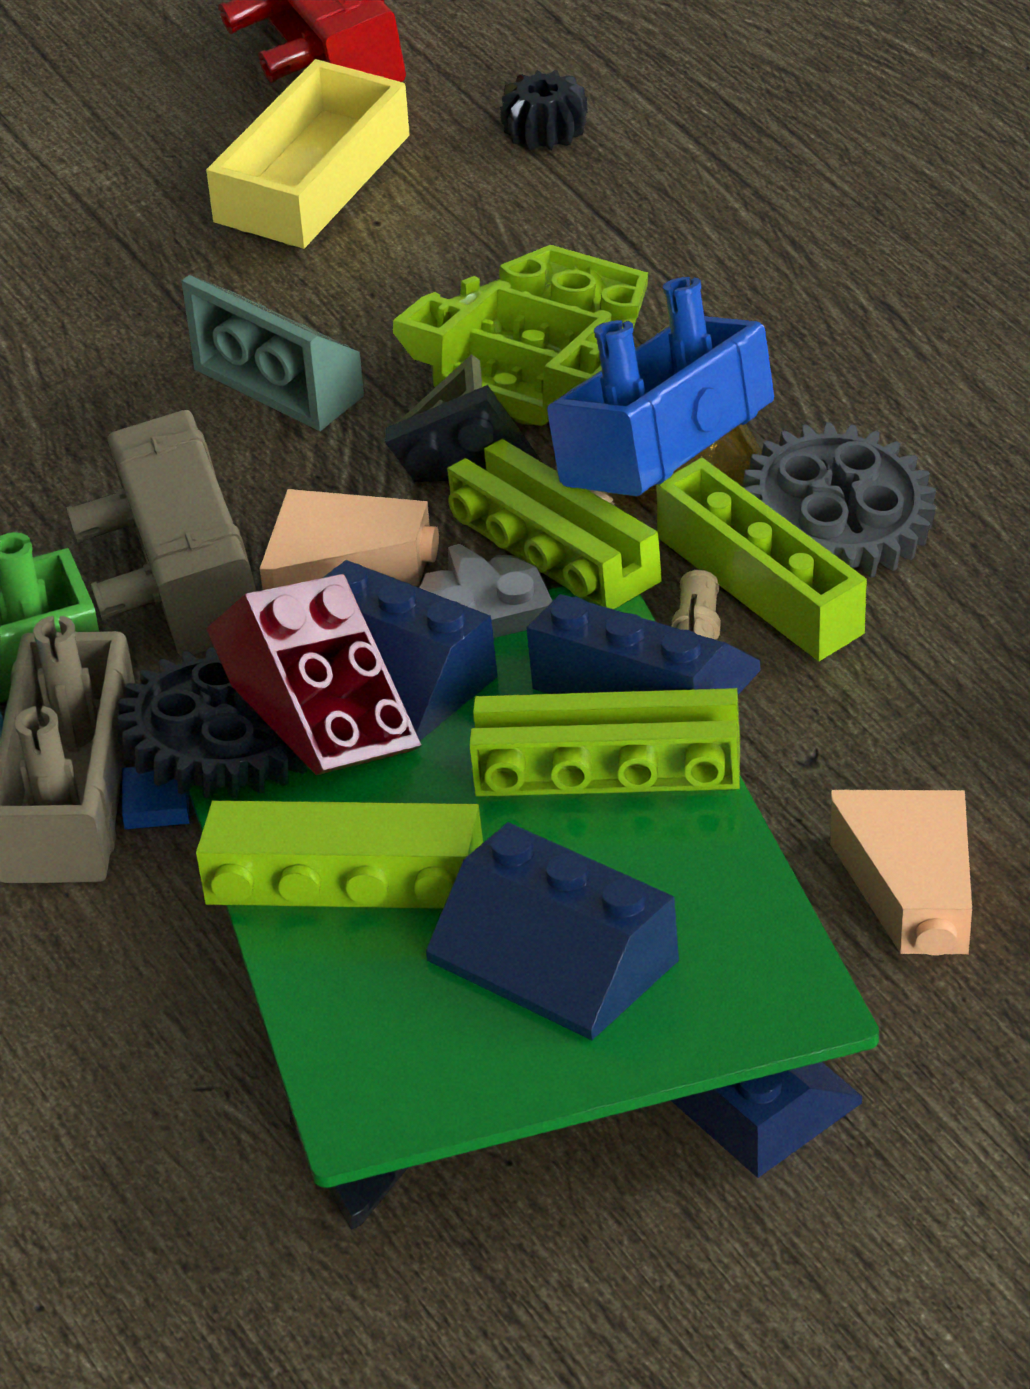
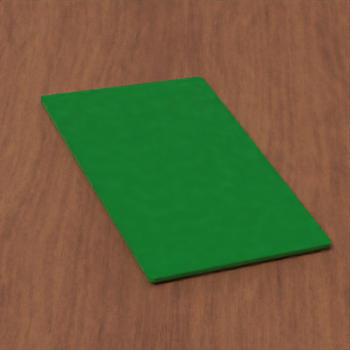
M564 586L548 590L552 601L559 594L577 597ZM641 594L613 609L635 614L641 618L656 622ZM527 630L495 637L494 647L498 677L475 696L548 694L532 688ZM474 696L420 741L421 746L414 751L317 776L308 766L307 772L304 774L288 770L287 785H280L270 779L265 780L264 793L262 794L255 792L249 785L240 786L238 798H231L226 788H217L210 798H204L202 786L194 785L189 790L201 832H203L212 801L479 804L483 843L509 822L666 892L675 898L679 961L593 1040L427 961L426 949L443 911L442 908L225 905L313 1181L320 1187H333L873 1049L879 1043V1027L741 776L740 789L476 796L470 753L471 728H475L473 714Z

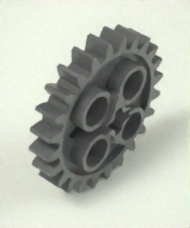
M826 422L823 434H816L809 425L805 424L802 425L800 438H796L793 434L784 430L781 432L779 445L766 440L763 443L762 455L753 454L749 470H745L743 488L853 569L854 567H861L870 578L875 577L879 562L894 571L897 569L899 556L909 560L915 557L917 545L925 546L927 542L929 529H932L936 506L933 505L936 489L927 486L930 476L929 471L915 470L918 457L916 455H907L899 458L898 454L901 443L895 441L883 447L878 444L879 432L874 431L864 439L858 437L856 425L852 424L847 428L845 434H837L831 422Z

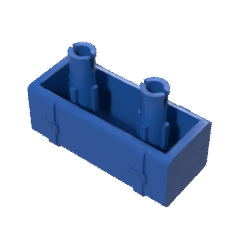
M681 277L670 280L663 285L670 326L635 348L633 323L630 321L622 323V320L609 321L594 328L602 370L550 403L547 407L560 482L566 487L639 496L653 485L661 484L673 475V471L731 430L754 419L758 411L774 400L764 326L757 321L704 316L700 290L701 280L694 277L690 282V277Z

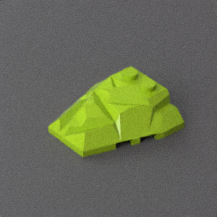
M548 245L501 264L499 279L480 286V279L472 276L461 281V290L458 296L446 299L440 297V294L433 292L421 297L393 320V334L413 360L431 365L434 387L439 385L470 355H473L480 360L482 387L489 386L509 416L521 424L543 426L549 422L547 407L550 403L602 370L594 328L602 323L622 320V323L626 321L633 323L634 329L648 285V272L554 245Z

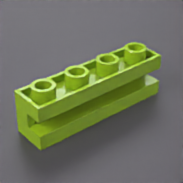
M500 439L484 448L486 470L466 458L447 468L450 486L448 502L453 517L460 523L468 525L487 537L498 547L506 549L518 558L536 566L540 573H544L563 585L577 597L596 605L615 609L662 582L658 531L587 489L564 486L560 482L556 470L504 439Z
M737 688L475 696L473 711L475 728H471L470 753L476 796L740 789V727Z

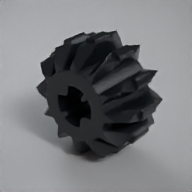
M536 70L535 75H517L516 82L504 86L500 118L501 124L504 126V133L511 135L513 144L527 143L530 150H534L539 146H546L552 151L554 145H571L574 137L583 135L586 114L588 113L587 97L584 93V87L577 85L574 76L560 77L558 70H554L549 74H542Z

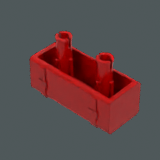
M231 0L218 5L222 22L230 34L268 19L284 38L286 43L258 53V57L261 60V68L270 83L308 67L315 59L403 82L406 78L395 15L384 3V0Z

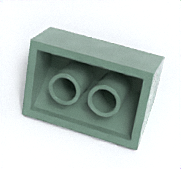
M191 275L181 280L194 370L318 431L323 430L364 397L359 351L225 288Z

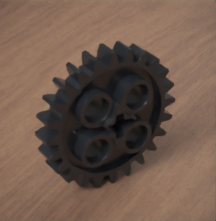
M208 647L206 658L197 659L188 651L182 652V663L178 665L166 659L159 660V673L148 670L140 671V684L128 683L126 685V698L119 699L118 742L123 744L124 758L135 759L136 772L138 774L154 771V784L157 786L175 779L177 780L179 794H184L196 785L202 786L204 798H210L217 788H226L231 798H238L240 786L249 785L255 792L262 794L264 793L265 780L270 779L285 786L288 784V770L301 774L307 772V765L231 686L217 652L213 647Z

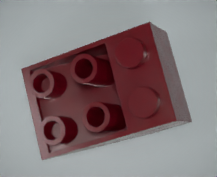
M344 574L244 594L206 628L231 686L316 776L414 751L421 746Z

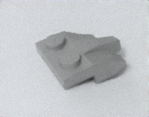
M461 544L448 547V570L426 573L419 586L423 590L491 615L493 638L527 630L526 627L552 602L551 596L536 566L509 554L496 555L487 562L483 557Z

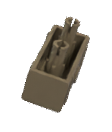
M181 410L110 433L107 441L122 489H119L118 493L73 507L72 505L66 507L78 544L83 543L84 540L125 527H129V529L135 527L147 564L138 570L103 581L91 582L102 621L108 619V617L155 603L156 605L161 603L176 650L180 656H182L184 651L194 655L206 651L208 647L214 648L206 628L244 594L257 592L243 539L238 527L233 524L216 479L204 435L198 430L193 414L189 410Z
M48 616L35 625L33 633H25L20 638L16 662L12 666L11 687L0 736V881L3 883L102 882L106 879L110 854L114 851L115 822L122 785V768L125 767L126 761L123 754V744L118 742L119 699L126 698V685L128 683H135L127 639L121 632H76L73 621L65 616L59 617L61 632H56L54 616Z

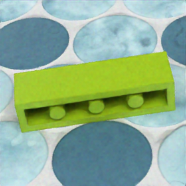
M703 457L675 472L663 483L656 484L658 538L699 570H705L715 575L718 579L717 584L818 662L865 634L867 579Z
M212 801L196 851L205 904L443 909L463 860L483 843L479 804Z

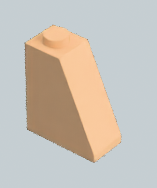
M288 489L260 566L262 590L323 578L345 560L360 564L413 586H419L426 562H435L439 545L438 527L429 525L428 501Z
M832 790L830 845L900 954H969L972 899L965 790Z

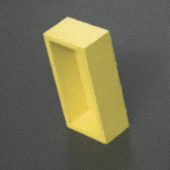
M315 59L206 169L213 222L305 249L408 138L409 123L405 83Z

